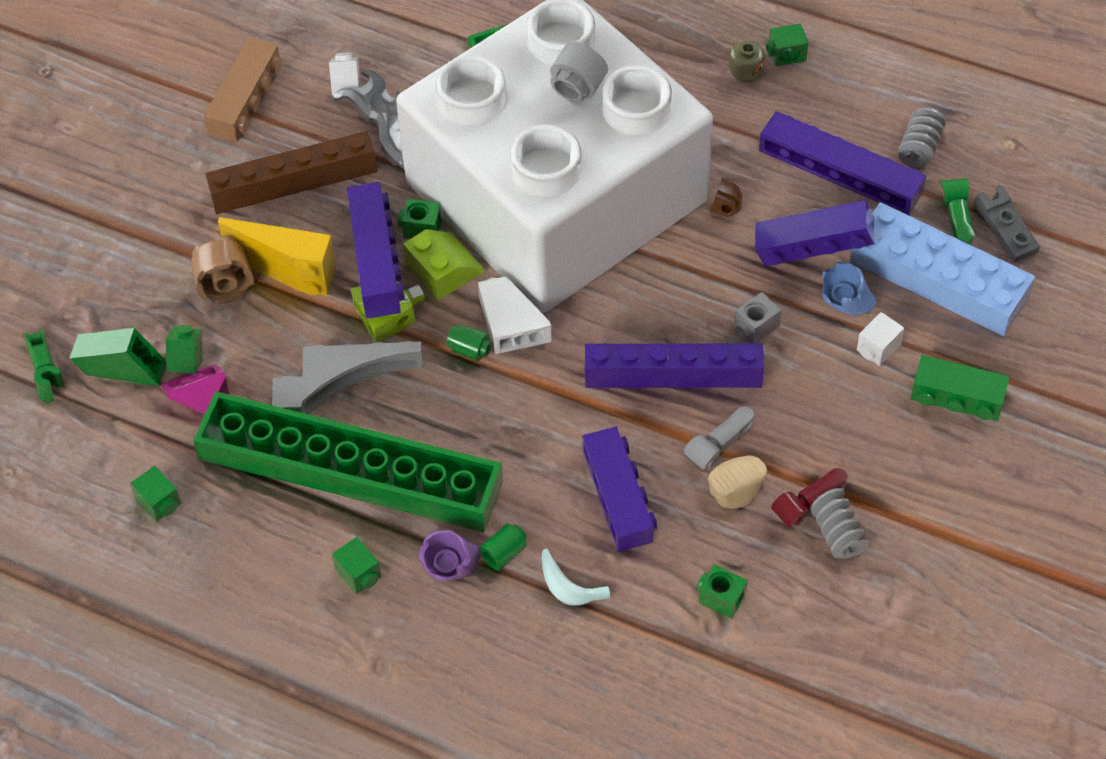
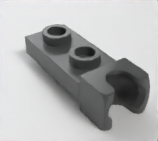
M997 185V192L993 195L992 200L983 192L977 194L974 201L975 210L981 219L987 222L1013 263L1038 253L1040 249L1039 244L1010 203L1011 198L1002 185Z

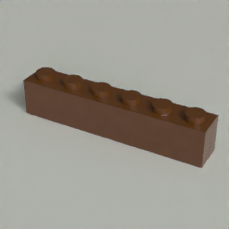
M368 131L206 172L205 176L215 213L220 214L376 173L377 165L375 151Z

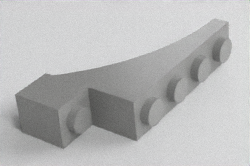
M374 342L372 344L357 345L346 343L335 346L314 345L312 347H303L302 377L284 376L282 378H273L272 405L310 414L327 399L358 382L389 372L423 368L421 342Z

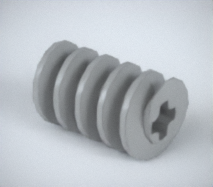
M921 108L912 113L897 152L898 158L905 165L921 169L925 167L926 162L932 160L946 124V118L941 112L931 108Z
M842 488L832 489L819 496L811 506V513L816 517V523L821 527V533L826 537V543L831 548L834 558L847 559L864 552L868 548L870 541L863 539L866 534L863 529H857L860 526V521L853 518L855 511L848 508L850 501L847 498H843L845 491Z

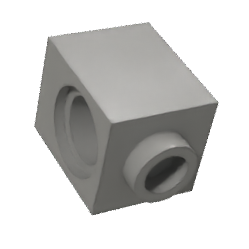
M761 292L735 310V330L740 337L746 338L751 343H757L780 326L781 309Z

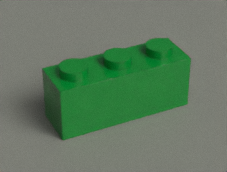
M921 355L910 400L918 401L923 405L947 408L952 412L975 415L984 420L998 421L1010 376Z

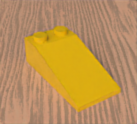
M219 217L218 225L221 238L225 236L234 237L236 242L241 244L247 251L252 269L299 292L313 296H328L336 272L331 235Z

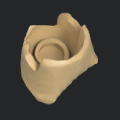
M751 455L736 457L722 462L709 474L708 481L711 495L724 508L735 509L747 506L757 497L763 480L767 476L766 464L759 458Z

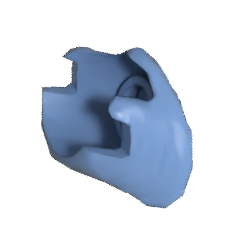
M836 262L833 268L823 272L822 297L831 307L842 313L856 316L871 311L876 305V299L869 290L862 271L858 267L847 262Z

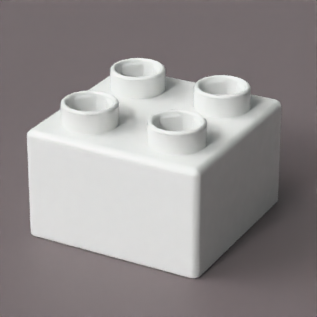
M584 0L544 1L401 92L396 99L406 183L424 201L440 203L442 218L502 277L506 276L541 313H546L701 206L708 199L713 115L711 111ZM570 42L581 43L592 48L603 57L608 65V73L594 95L590 98H584L583 101L572 102L561 97L553 89L550 80L552 78L550 68L565 45Z

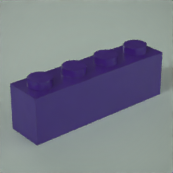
M866 200L756 222L755 251L764 266L778 265L784 262L804 260L809 257L834 254L839 251L875 245L874 215Z
M617 426L582 435V451L617 551L620 552L653 543L654 530H657V521L654 513H648L645 505L648 504L646 490L644 486H638L636 480L639 479L638 469L635 461H629L627 454H630V449L626 437L620 436Z

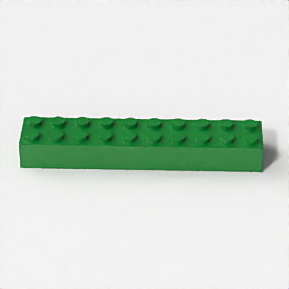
M215 391L193 440L199 460L485 532L503 483L501 462Z

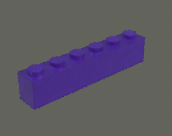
M775 111L760 133V152L873 201L881 202L908 216L924 192L927 175L920 173L916 169L901 165L890 158L873 153L864 147H859L845 141L841 137L824 132L815 126L798 121L792 116Z
M380 182L347 187L366 319L401 313L399 301L405 300L402 283H396L402 281L399 264H393L399 263L396 246H391L395 245L396 241L392 227L391 211L386 210L390 209L388 192L382 193Z
M763 343L585 344V388H762Z

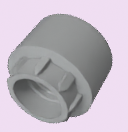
M577 42L567 43L550 68L552 76L550 79L551 85L561 97L572 102L583 101L584 98H590L594 95L608 73V65L603 57L592 48Z

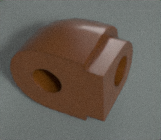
M722 177L710 212L726 217H731L741 210L743 194L739 186Z

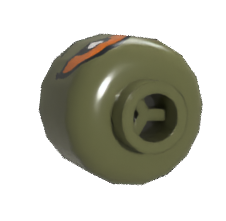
M743 41L734 45L730 52L729 61L731 74L736 79L742 81H752L760 77L764 70L765 62L763 48L752 41Z

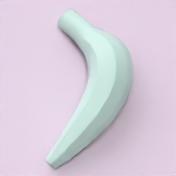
M548 549L542 551V567L545 581L557 600L571 606H580L593 600L610 598L608 586L586 589L572 583L563 574Z

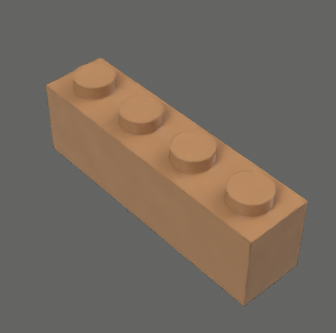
M247 38L203 116L207 134L238 142L241 134L247 131L252 114L258 111L263 94L269 91L274 74L278 73L281 69L282 58L279 56L278 45Z

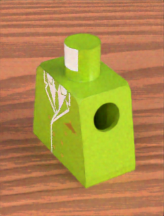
M416 285L404 291L405 300L399 301L401 313L366 319L361 287L358 286L351 289L353 305L374 342L383 343L415 322L413 306L425 301L421 287Z

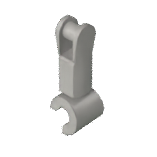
M740 407L728 420H725L708 435V439L703 435H698L690 440L684 449V454L703 470L707 466L711 468L720 453L752 428L753 410L749 407Z

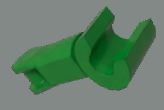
M967 178L939 180L940 187L944 192V197H942L943 204L948 206L953 236L972 246L974 230L967 205L969 181Z
M39 329L38 333L30 335L24 333L25 342L35 370L34 381L37 394L43 401L52 402L54 397L51 385H55L58 388L64 386L62 373L54 365L43 329Z

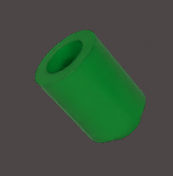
M507 523L479 547L480 555L490 567L500 571L527 547L525 540L527 535L518 525L512 526Z

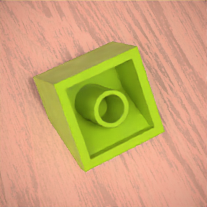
M426 229L403 243L405 264L437 300L442 299L484 273V268L451 232Z

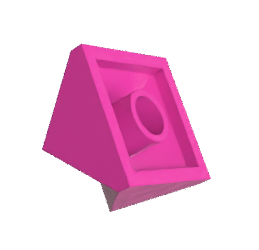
M217 364L197 370L196 373H189L161 383L162 389L168 398L203 414L206 413L215 391L230 395L225 374Z

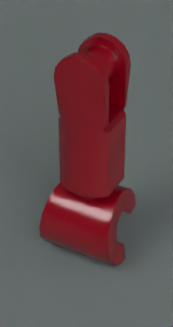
M834 468L821 479L798 492V496L793 492L783 493L773 502L771 509L789 528L793 524L797 526L811 512V506L819 496L836 488L844 490L848 475L845 470Z

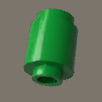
M462 324L461 326L454 325L451 328L446 346L452 348V352L480 361L482 357L486 358L489 355L492 341H489V334Z

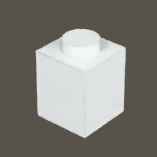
M880 312L859 333L857 351L865 359L873 361L880 366L901 345L904 327Z

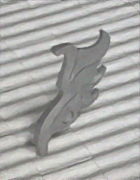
M363 70L362 75L368 78V83L356 89L342 88L334 93L332 101L337 103L341 99L350 100L367 122L374 123L377 126L379 146L386 158L395 167L398 165L404 169L396 103L400 92L396 91L395 97L389 95L386 90V83L378 73L371 70Z

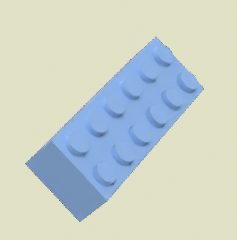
M880 202L873 212L875 245L852 249L850 262L1004 337L1030 297L1035 276Z

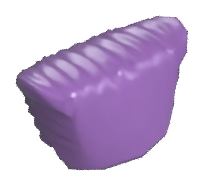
M451 530L435 531L424 539L419 551V559L425 571L438 581L460 579L471 574L480 559V552L476 544L468 542Z

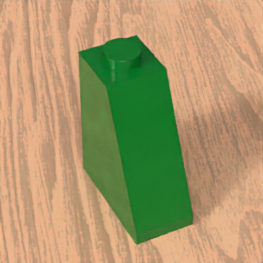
M135 328L78 334L69 358L86 375L152 386L159 385L166 365V360Z

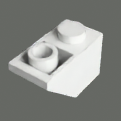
M351 52L337 53L335 59H331L329 62L332 95L342 88H360L358 57H352Z

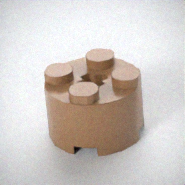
M225 236L220 240L198 245L193 249L191 268L197 293L203 300L206 301L207 298L218 301V304L235 302L246 295L245 290L250 285L253 286V274L247 251L241 244L236 242L234 237Z

